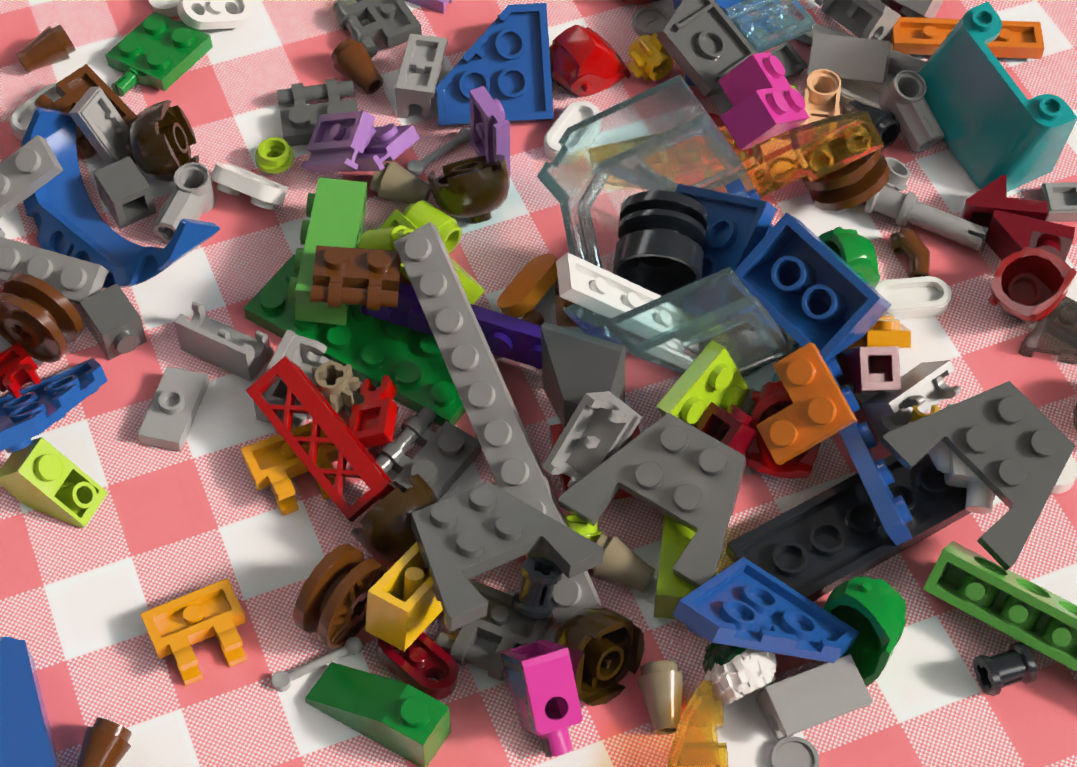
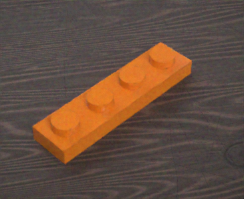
M899 17L890 30L892 50L904 54L932 55L960 19ZM1001 20L1002 29L998 37L986 44L994 56L998 58L1041 59L1045 49L1041 22Z

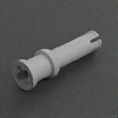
M886 186L867 200L864 208L866 213L871 214L874 211L894 219L896 225L901 227L902 225L907 226L910 223L973 248L977 252L980 251L982 242L985 240L989 230L988 227H982L919 202L918 197L913 192L909 191L907 194H904Z

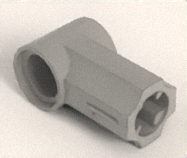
M902 70L897 73L879 96V105L883 111L895 115V119L900 123V128L913 152L919 153L942 141L945 135L924 98L927 88L925 80L915 71Z
M187 163L176 170L174 175L175 187L152 225L154 233L160 236L166 243H169L181 219L199 220L201 215L210 211L216 200L209 170L200 163Z

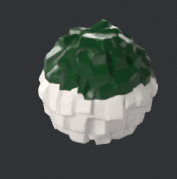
M713 642L705 649V659L702 662L703 670L706 674L704 683L714 692L716 698H720L725 705L736 702V700L743 697V694L747 695L754 690L759 692L765 686L771 685L776 681L774 673L776 672L777 661L774 653Z

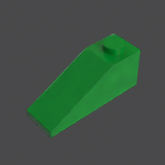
M334 662L329 664L305 697L307 704L419 767H428L451 733L449 706L409 684Z

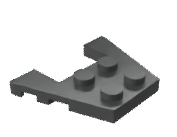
M682 0L657 37L659 42L704 97L725 93L718 80L749 56L757 54L756 50L715 0ZM788 40L770 51L771 55L777 57L783 64L785 78L798 76L808 67Z
M1010 381L887 432L880 440V443L908 471L943 441L1009 508V511L989 528L977 542L1005 571L1017 561L1075 448V445Z
M667 413L561 494L558 502L560 507L594 526L618 490L622 489L696 532L672 570L674 575L698 588L716 574L719 559L722 556L728 524L730 517L733 515L744 473L746 458L745 455L674 415Z
M490 482L415 511L411 517V528L425 568H429L433 580V591L437 601L441 602L444 611L443 619L446 628L450 632L487 616L488 601L468 579L537 549H541L568 579L603 562L604 549L601 546Z

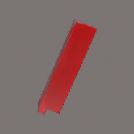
M284 356L245 390L349 521L353 522L378 499L382 500L397 487L304 371L288 357ZM281 378L288 387L285 405L269 404L262 394ZM297 398L303 406H296L295 399ZM276 412L284 413L283 420ZM294 413L311 415L313 418L311 437L295 436L291 432ZM321 429L328 436V438L320 437ZM302 444H310L309 453ZM319 445L336 446L339 450L337 469H321L318 466ZM347 461L354 470H346ZM327 476L336 477L335 486ZM345 477L361 478L370 490L350 506L343 497Z

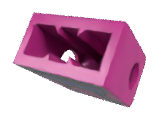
M542 639L499 652L522 728L535 735H540L545 757L559 756L572 751L573 747L568 727L582 722L583 716L568 647Z

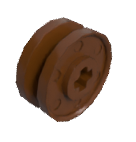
M851 132L839 135L819 145L802 161L799 173L805 186L810 188L809 194L815 207L823 211H840L859 205L881 191L889 181L891 170L885 157L880 155L882 150L874 135L867 132Z
M17 273L10 276L4 283L3 292L0 293V335L11 345L18 342L32 358L38 361L48 363L59 361L66 352L67 344L75 341L83 330L84 326L81 316L73 304L60 291L47 282L30 274Z
M349 543L339 545L320 561L304 583L294 608L293 618L295 625L310 634L317 632L318 641L333 650L340 648L349 637H355L366 625L368 590L387 572V568L374 559L364 561L363 552Z

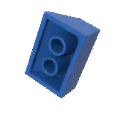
M787 212L729 276L741 290L802 347L810 342L814 343L825 363L862 338L892 306L889 301L807 226Z

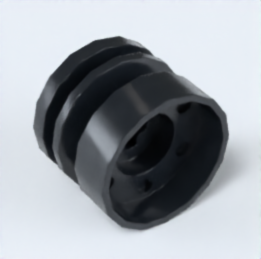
M643 191L629 196L621 203L617 235L620 240L616 242L613 274L662 297L680 296L695 290L700 286L704 252L701 248L705 243L708 217L704 206L692 197L671 191Z

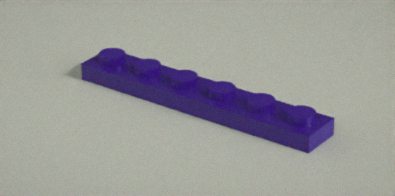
M399 282L397 308L380 307V311L367 310V306L362 305V314L433 335L411 285ZM470 304L493 355L542 369L541 325Z

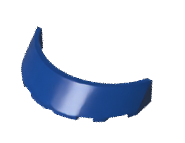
M40 107L36 108L21 142V147L35 136H41L47 140L63 169L60 174L23 201L27 216L34 218L39 231L36 239L42 249L101 265L109 270L102 288H108L116 283L120 288H125L143 283L158 275L202 245L220 230V227L212 222L183 218L180 220L172 239L165 248L144 247L121 237L101 218L85 189L77 157L76 123L69 113Z

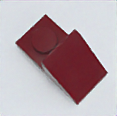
M1002 175L966 199L961 218L982 227H989L993 211L999 210L1045 221L1048 215L1047 201L1007 197L1006 175Z
M994 210L985 242L1001 261L1014 252L1021 251L1024 247L1041 248L1065 261L1074 238L1075 227Z

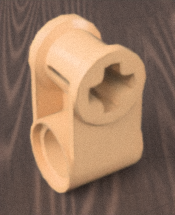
M818 69L808 75L803 99L805 101L804 109L810 118L798 126L797 139L810 136L830 140L837 137L840 120L841 79L833 71Z

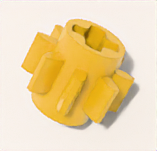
M653 33L652 36L642 35L638 37L629 48L628 55L633 61L628 64V68L637 78L642 77L646 82L650 79L660 80L664 78L673 67L674 60L659 42L656 33Z

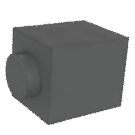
M130 156L93 171L100 199L120 229L157 213L151 187Z
M117 283L79 301L87 328L109 360L121 354L129 353L137 346L147 342L140 315Z

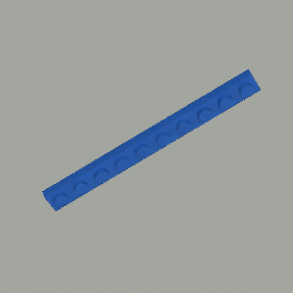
M740 178L725 185L729 194L761 200L756 189L748 191ZM772 222L770 223V226H769V228H768V230H767L765 236H766V235L768 234V232L774 227L773 224H772ZM836 356L826 362V365L854 413L860 410V406L849 386L842 389L837 377L844 373ZM856 421L839 431L886 533L895 545L898 546L913 538L906 523L913 520L912 515L902 496L894 498L888 485L894 483L895 480L885 460L881 458L876 461L871 448L878 444L866 421L861 424Z

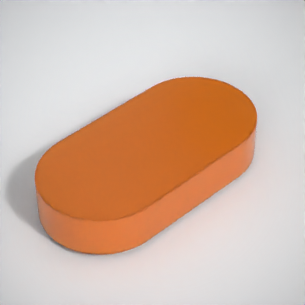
M546 253L537 256L522 268L497 300V305L503 314L519 318L530 312L558 279L557 258L554 254Z

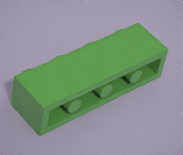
M319 177L316 193H308L306 217H310V221H302L300 244L304 245V249H296L294 273L299 274L298 277L290 278L288 288V302L295 303V320L346 325L349 310L348 304H341V308H329L327 303L310 302L316 245L358 248L366 216L367 182Z

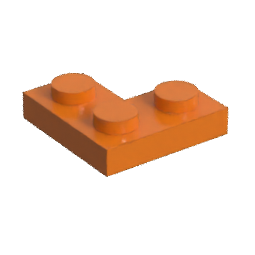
M814 343L806 344L773 364L793 404L760 422L756 427L776 464L782 465L857 421Z

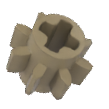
M329 360V362L320 365L318 368L313 367L311 369L314 380L312 381L337 413L344 411L346 406L352 407V405H355L353 394L360 393V382L358 377H353L350 364L343 366L340 363Z

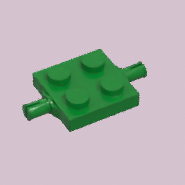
M154 11L105 54L108 66L123 72V75L115 83H112V90L118 96L123 97L136 84L151 85L165 92L213 48L210 35L190 28L182 21H175Z

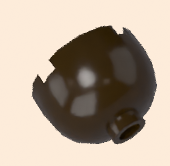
M171 100L153 104L142 110L132 120L128 133V142L125 146L127 156L131 157L135 165L151 179L166 182L174 181L175 172L180 166L192 162L199 163V155L191 158L190 145L197 143L191 124L178 105L169 106L172 102Z
M501 154L495 155L497 162L487 163L485 155L443 166L444 174L437 178L434 171L429 173L428 181L437 205L445 213L455 218H467L469 224L481 223L491 219V211L499 208L508 196L510 176L506 157Z
M419 474L407 479L413 485L412 488L409 487L403 493L396 487L359 521L364 528H355L351 531V534L363 548L374 557L386 562H397L416 543L411 528L412 513L439 502L431 487Z
M607 608L581 610L571 616L558 629L554 638V643L568 647L578 697L591 706L606 704L620 695L626 687L618 683L626 676L628 670L636 674L644 653V634L641 629L635 626L632 620Z

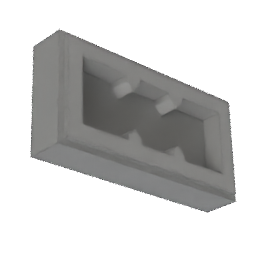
M100 86L90 87L72 108L69 115L104 163L108 165L128 157L125 146L128 142L129 127Z
M166 367L137 434L140 443L181 452L208 387L209 380L207 374Z

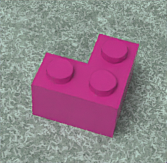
M770 52L752 54L718 80L733 105L720 118L740 150L773 144L810 118L804 109L805 101L803 97L790 86L784 76L785 69L783 64L777 57L771 55Z

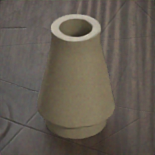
M383 161L382 164L385 168L381 171H375L370 190L377 192L378 198L406 203L428 200L431 193L430 184L422 181L396 162L391 161L387 163Z
M602 534L596 544L604 549L603 562L591 568L594 570L592 575L635 588L643 593L656 569L648 565L615 535L613 538Z
M670 660L654 661L642 665L640 668L641 676L637 679L652 722L653 733L667 735L681 731L680 719L684 673L679 671L677 662Z

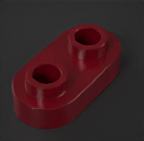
M424 632L405 650L406 653L402 654L394 651L399 648L378 638L376 648L378 659L404 683L413 686L436 700L446 698L454 691L459 671L456 661ZM428 678H435L438 681H431Z

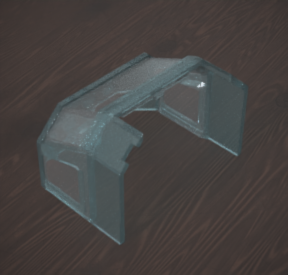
M681 75L568 127L558 142L562 148L552 163L545 162L537 175L538 179L560 203L570 254L613 273L616 242L620 240L617 235L621 203L629 196L643 191L654 190L675 192L678 184L728 193L725 185L738 178L741 179L748 191L754 189L743 162ZM730 267L613 318L597 314L575 304L562 309L585 334L626 346L627 354L669 368L680 374H683L711 340L726 348L743 378L773 366V364L800 348L798 342L775 322L757 297L748 291Z

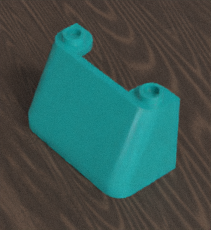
M987 1L971 8L963 15L918 74L925 80L927 88L924 98L945 135L943 138L944 142L976 186L981 190L1000 176L1006 175L1007 192L1054 170L1077 121V116L1068 104L1056 95L1043 94L1029 100L1026 98L986 45L995 40L1002 29L1000 16Z

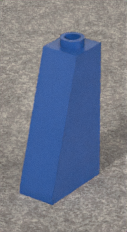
M0 637V767H59L35 662L26 641L12 637Z

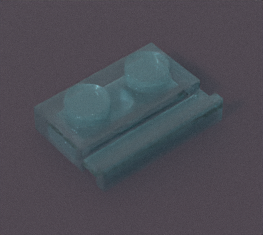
M744 0L724 10V13L757 53H762L782 44L786 40L790 41L811 32L815 24V20L798 0Z

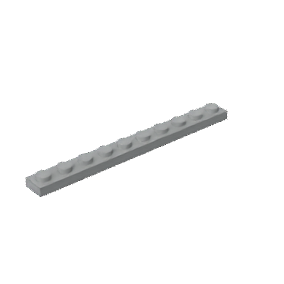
M429 222L398 239L394 244L499 488L567 526L438 229ZM541 549L527 554L528 557H543L551 561ZM584 571L569 579L563 573L561 580L554 586L551 597L554 605L552 614L557 625L562 626L571 616L583 609L603 607L588 571Z

